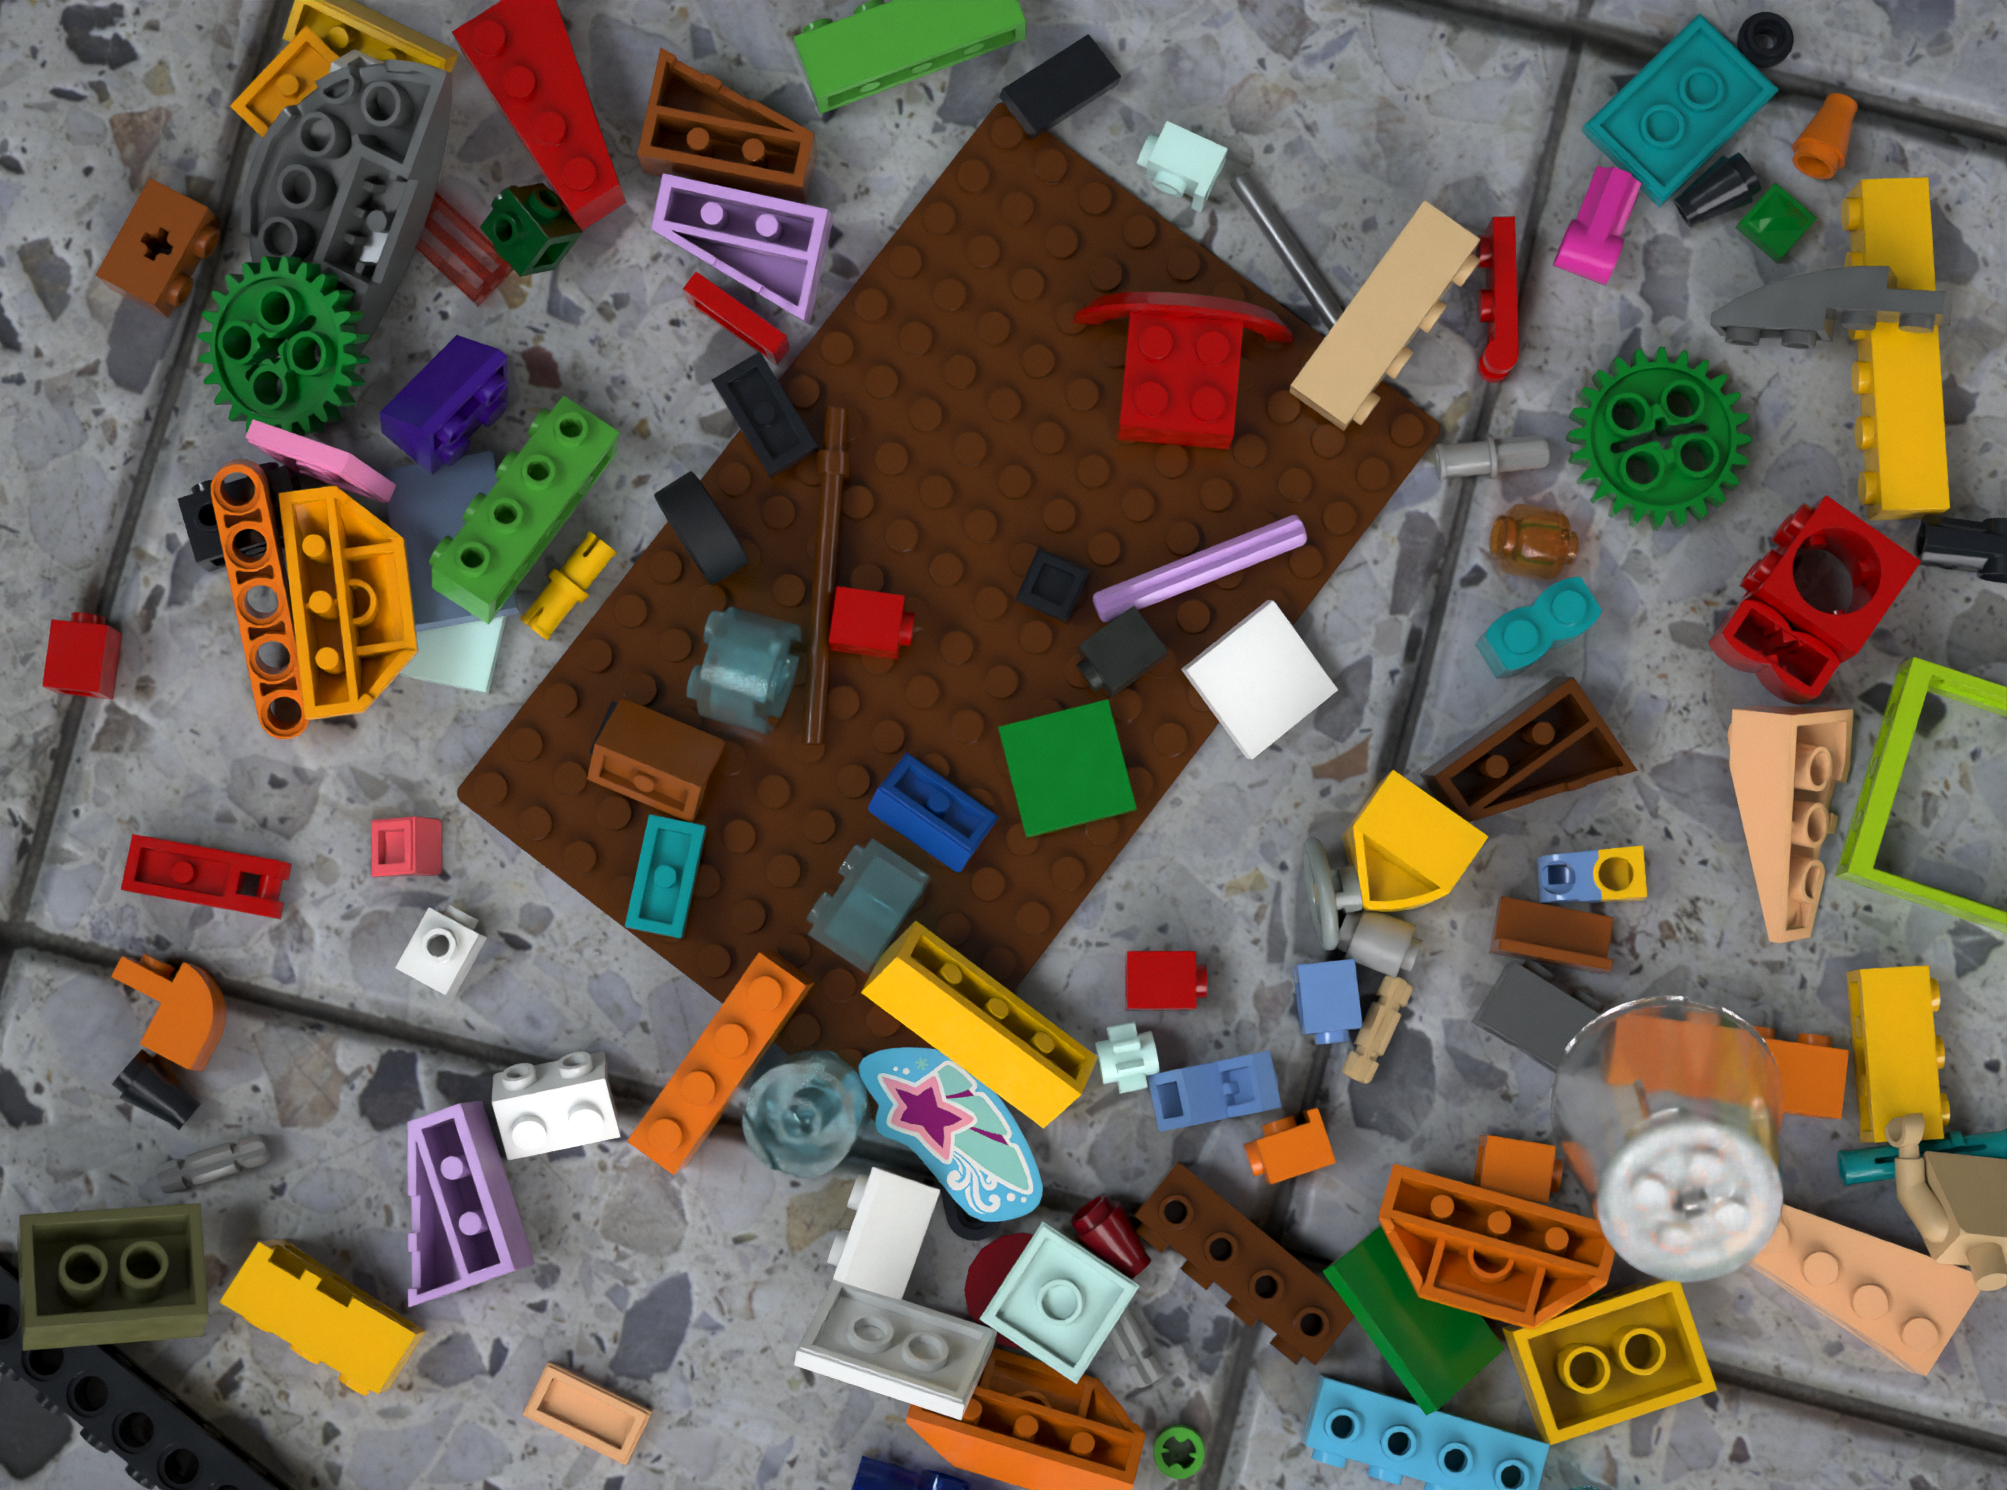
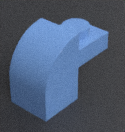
M1270 1050L1148 1075L1159 1132L1282 1108L1278 1091V1077L1273 1067Z

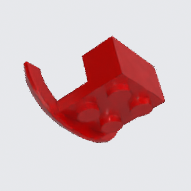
M1121 292L1103 295L1088 303L1076 312L1073 317V323L1101 325V323L1107 320L1129 317L1117 440L1229 450L1234 436L1243 328L1262 334L1266 341L1294 343L1293 331L1272 311L1242 301L1196 294Z

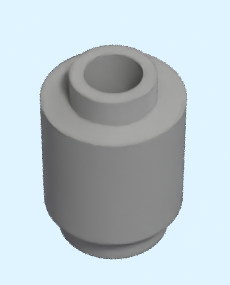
M1364 909L1346 914L1339 932V943L1336 948L1346 952V959H1355V962L1396 978L1399 968L1411 972L1423 940L1413 937L1416 925L1384 912L1367 911Z

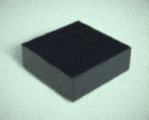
M1038 548L1015 602L1067 624L1090 570Z

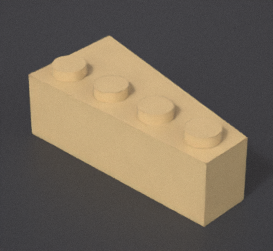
M1424 200L1295 378L1289 392L1343 431H1345L1352 420L1362 425L1381 399L1373 391L1386 374L1395 380L1414 353L1407 345L1419 329H1422L1427 334L1430 332L1447 308V305L1441 299L1453 283L1462 287L1481 261L1480 258L1474 255L1481 239Z

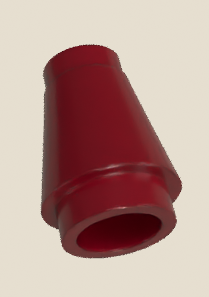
M1102 1193L1086 1203L1071 1218L1070 1223L1077 1231L1074 1237L1096 1256L1129 1278H1134L1150 1264L1151 1258L1145 1252V1248L1119 1200L1112 1202L1106 1193Z

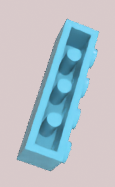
M1319 1374L1301 1437V1442L1305 1446L1314 1448L1311 1456L1314 1460L1345 1468L1348 1458L1368 1464V1476L1389 1483L1401 1485L1403 1475L1425 1481L1423 1490H1538L1550 1446L1540 1439L1440 1409L1425 1415L1416 1402Z

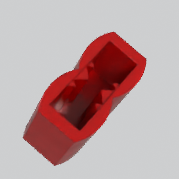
M1744 599L1731 608L1708 642L1714 653L1727 665L1742 672L1755 673L1761 684L1770 693L1792 704L1803 705L1818 697L1840 664L1836 654L1824 642L1807 633L1792 631L1786 620L1777 611L1754 600Z

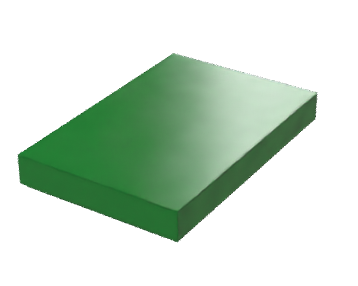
M1380 1224L1322 1271L1425 1415L1437 1411L1505 1350L1481 1315L1418 1297Z

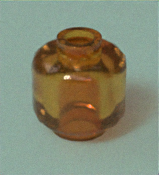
M1515 504L1506 511L1505 515L1500 514L1494 521L1490 533L1489 549L1491 556L1497 559L1498 565L1504 573L1548 581L1558 576L1566 564L1569 565L1574 561L1578 550V536L1575 531L1571 530L1570 521L1563 511L1528 504Z

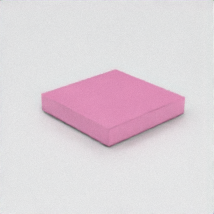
M253 419L245 436L250 444L281 464L287 465L293 472L332 486L336 485L338 488L377 502L389 503L396 488V484L351 453Z

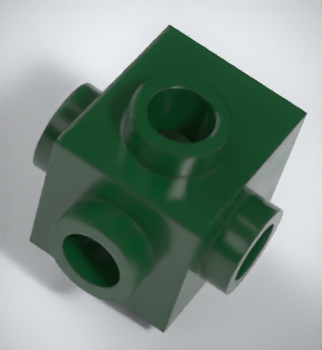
M544 183L521 187L512 185L502 190L491 203L493 210L480 226V229L493 243L496 253L508 262L520 277L555 270L583 233L582 229L563 208V203L559 196L548 189Z

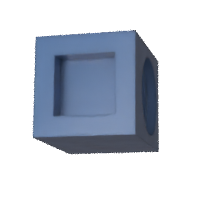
M1355 959L1299 964L1293 967L1300 1035L1314 1034L1315 1045L1350 1041L1349 1030L1363 1028Z

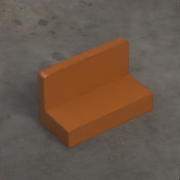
M621 699L595 742L587 780L692 823L701 807L707 780L723 752L725 742L723 739L630 700Z
M1501 896L1498 898L1489 953L1522 960L1528 959L1533 962L1596 974L1611 972L1613 959H1609L1607 956L1614 917Z

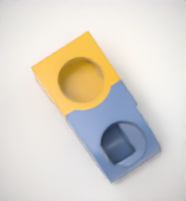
M1643 845L1553 854L1536 858L1541 904L1587 901V903L1642 901L1647 898Z

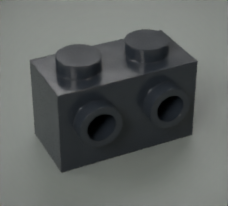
M277 462L259 464L268 480L282 549H285L278 493L302 490L298 476L287 465L279 467ZM248 475L245 478L226 484L224 481L226 493L236 501H247L255 494V485ZM212 480L196 484L191 488L192 494L177 498L195 561L208 572L226 567L211 497ZM244 529L237 533L236 545L238 550L244 555L258 557L266 552L267 542L259 531Z

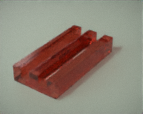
M435 191L424 228L477 275L483 283L477 289L474 288L421 238L416 244L415 250L478 307L514 269L496 253L494 245ZM436 211L441 213L492 260L498 268L491 273L434 221L431 216Z

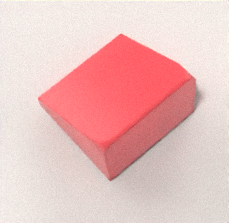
M416 816L371 820V877L435 876L442 873L441 820Z

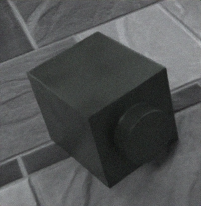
M1134 605L1079 644L1078 655L1082 660L1076 664V668L1094 692L1103 688L1111 699L1164 661L1168 651Z

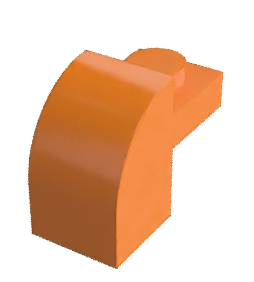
M144 953L140 961L122 956L111 977L161 1002L139 1044L188 1070L203 1072L223 1035L226 1023V1004L222 991L215 979L196 964L183 962L175 978H172L171 975L175 967L152 955Z

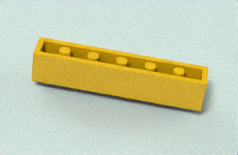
M1929 178L1861 179L1849 192L1848 197L1843 199L1841 206L1842 228L1844 231H1850L1851 252L1846 254L1844 267L1890 266L1898 278L1896 289L1936 291ZM1876 322V328L1873 330L1848 329L1849 338L1857 340L1858 361H1854L1852 365L1851 386L1854 395H1860L1861 416L1856 418L1854 437L1856 448L1864 450L1865 471H1861L1859 474L1858 497L1861 505H1867L1868 521L1921 519L1925 515L1939 516L1950 509L1938 325H1934L1932 333L1905 332L1898 329L1899 323Z

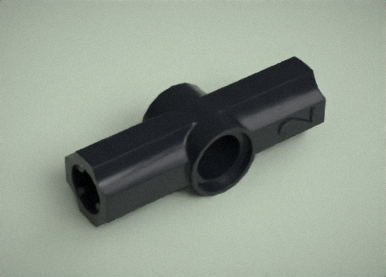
M1925 515L1921 518L1915 540L1914 554L1916 558L1921 560L1919 565L1946 570L1975 572L1979 579L2007 584V518H1988L1983 520V522Z

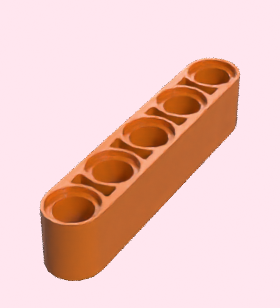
M234 459L227 462L215 474L212 480L211 497L259 722L270 736L277 739H291L299 736L306 729L309 720H306L304 715L287 571L268 480L264 470L251 460ZM233 472H241L248 475L255 485L254 496L247 501L232 499L224 488L225 477ZM244 529L259 531L267 542L266 552L258 557L244 555L238 550L236 545L237 533ZM257 585L270 587L278 597V607L270 612L255 610L248 601V590ZM269 641L282 643L289 651L290 661L282 667L268 666L259 655V647ZM279 697L292 698L300 705L302 716L293 722L278 720L271 711V702Z

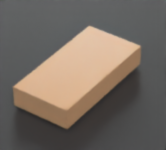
M549 1361L522 1415L627 1465L653 1410Z

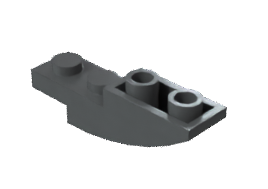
M1853 266L1801 274L1760 287L1736 298L1711 313L1710 325L1720 336H1725L1726 343L1733 345L1757 346L1759 345L1760 338L1782 339L1781 345L1788 348L1814 349L1816 341L1833 342L1835 320H1841L1842 327L1853 330H1873L1876 328V322L1899 323L1898 329L1905 332L1932 333L1934 325L1950 326L1953 303L1945 291L1896 289L1898 278L1890 266Z

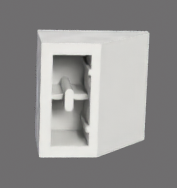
M878 1166L872 1167L870 1176L862 1173L858 1174L847 1204L848 1208L857 1211L850 1231L843 1228L838 1230L827 1263L837 1266L833 1280L902 1300L941 1189Z

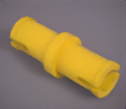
M591 531L586 533L587 536L560 570H557L555 567L548 574L551 581L525 614H522L519 618L547 641L578 601L582 604L590 596L586 590L609 561L618 554Z

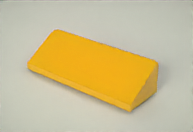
M295 0L282 38L291 42L307 26L339 57L355 49L384 63L386 59L413 61L431 65L450 73L459 55L457 50L353 0Z

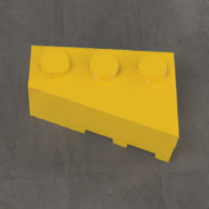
M283 1238L258 1241L219 1301L221 1304L239 1313L255 1327L267 1333H273L290 1343L289 1347L306 1360L318 1365L320 1362H323L340 1372L338 1379L343 1384L364 1396H367L370 1391L380 1394L389 1390L426 1332Z

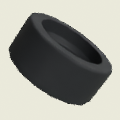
M689 471L654 494L669 524L710 585L718 583L748 564V557L732 528L704 485L692 471Z

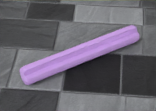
M1291 515L1098 591L1093 595L1095 609L1102 622L1112 621L1134 605L1137 610H1140L1300 547L1307 540L1306 530L1297 515Z

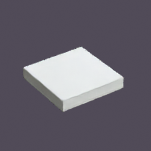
M1274 600L1264 602L1181 669L1247 759H1254L1338 691Z

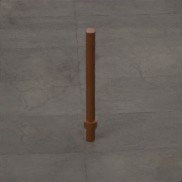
M826 407L823 450L817 451L815 474L821 477L801 734V744L807 745L824 744L831 650L829 635L834 609L843 478L849 477L851 454L845 452L848 409L843 407Z

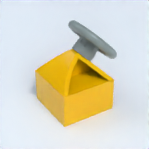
M1392 770L1380 781L1342 835L1349 866L1330 869L1321 841L1311 837L1304 842L1303 867L1306 890L1319 944L1328 951L1334 950L1339 943L1337 910H1343L1344 913L1361 911L1362 908L1367 911L1376 912L1405 911L1422 907L1446 896L1451 892L1489 836L1395 770Z

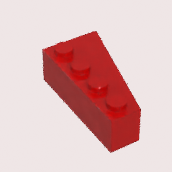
M501 0L452 31L462 54L553 192L561 199L564 209L582 230L627 203L557 0Z

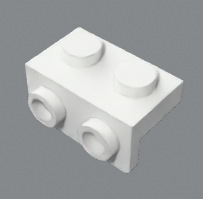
M582 1051L573 1052L563 1056L558 1061L534 1066L529 1063H520L510 1066L503 1072L496 1073L493 1076L492 1106L507 1160L620 1137V1123L608 1081V1063L605 1052L591 1054Z

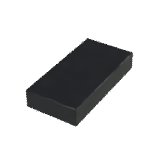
M1087 34L1004 87L999 98L1033 140L1117 86L1122 76L1091 36Z

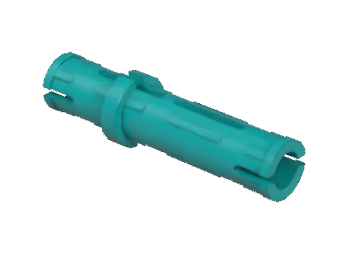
M2007 1128L2001 1131L1963 1136L1959 1130L1945 1132L1944 1139L1920 1141L1918 1144L1919 1154L1921 1157L1926 1151L2007 1159ZM1886 1145L1848 1151L1845 1149L1839 1150L1837 1152V1166L1842 1185L1847 1187L1852 1184L1895 1179L1894 1158L1899 1157V1148Z

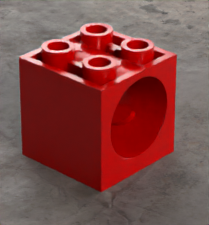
M1825 495L1811 507L1803 503L1794 515L1790 513L1771 538V541L1778 545L1777 549H1770L1762 560L1759 558L1739 584L1740 587L1747 591L1740 602L1744 599L1754 600L1771 607L1786 620L1792 631L1812 635L1829 646L1841 664L1858 654L1915 572L1921 560ZM1799 548L1825 550L1837 557L1846 567L1853 588L1851 604L1846 614L1845 609L1827 613L1821 612L1802 598L1793 579V561Z

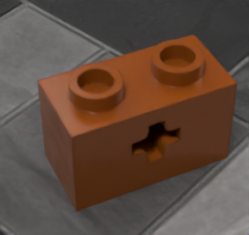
M149 178L98 269L96 276L109 289L169 318L174 307H181L188 299L194 282L191 276L201 258H209L215 250L220 238V230L218 228L221 222L208 207ZM159 247L163 249L173 247L169 255L159 253L157 256L155 255Z

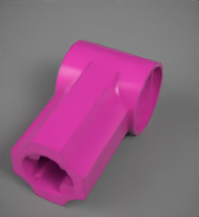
M1597 166L1575 220L1572 219L1565 232L1553 266L1606 286L1621 253L1625 240L1621 238V235L1639 194L1641 182L1632 177L1631 173L1621 169Z

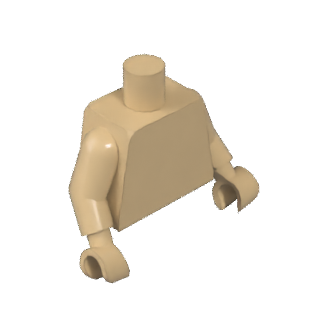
M1913 1113L1906 1114L1904 1117L1893 1118L1885 1127V1136L1891 1146L1899 1148V1157L1894 1158L1896 1197L1921 1233L1931 1258L1940 1264L1970 1266L1975 1286L1979 1290L1993 1291L2007 1285V1159L1926 1151L1920 1157L1918 1144L1924 1133L1925 1121L1923 1114Z

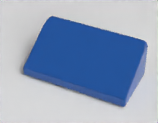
M907 752L878 787L868 806V810L873 815L957 873L963 870L999 819L998 815Z

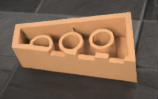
M1744 1195L1714 1242L1908 1372L1924 1376L1928 1375L1981 1291L1976 1288L1972 1272L1951 1264H1940L1930 1256L1759 1195Z

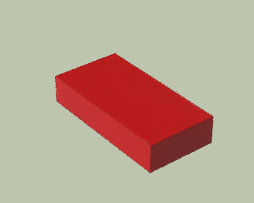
M697 271L684 286L683 291L690 305L756 352L760 351L763 357L776 366L789 351L790 346L787 335Z

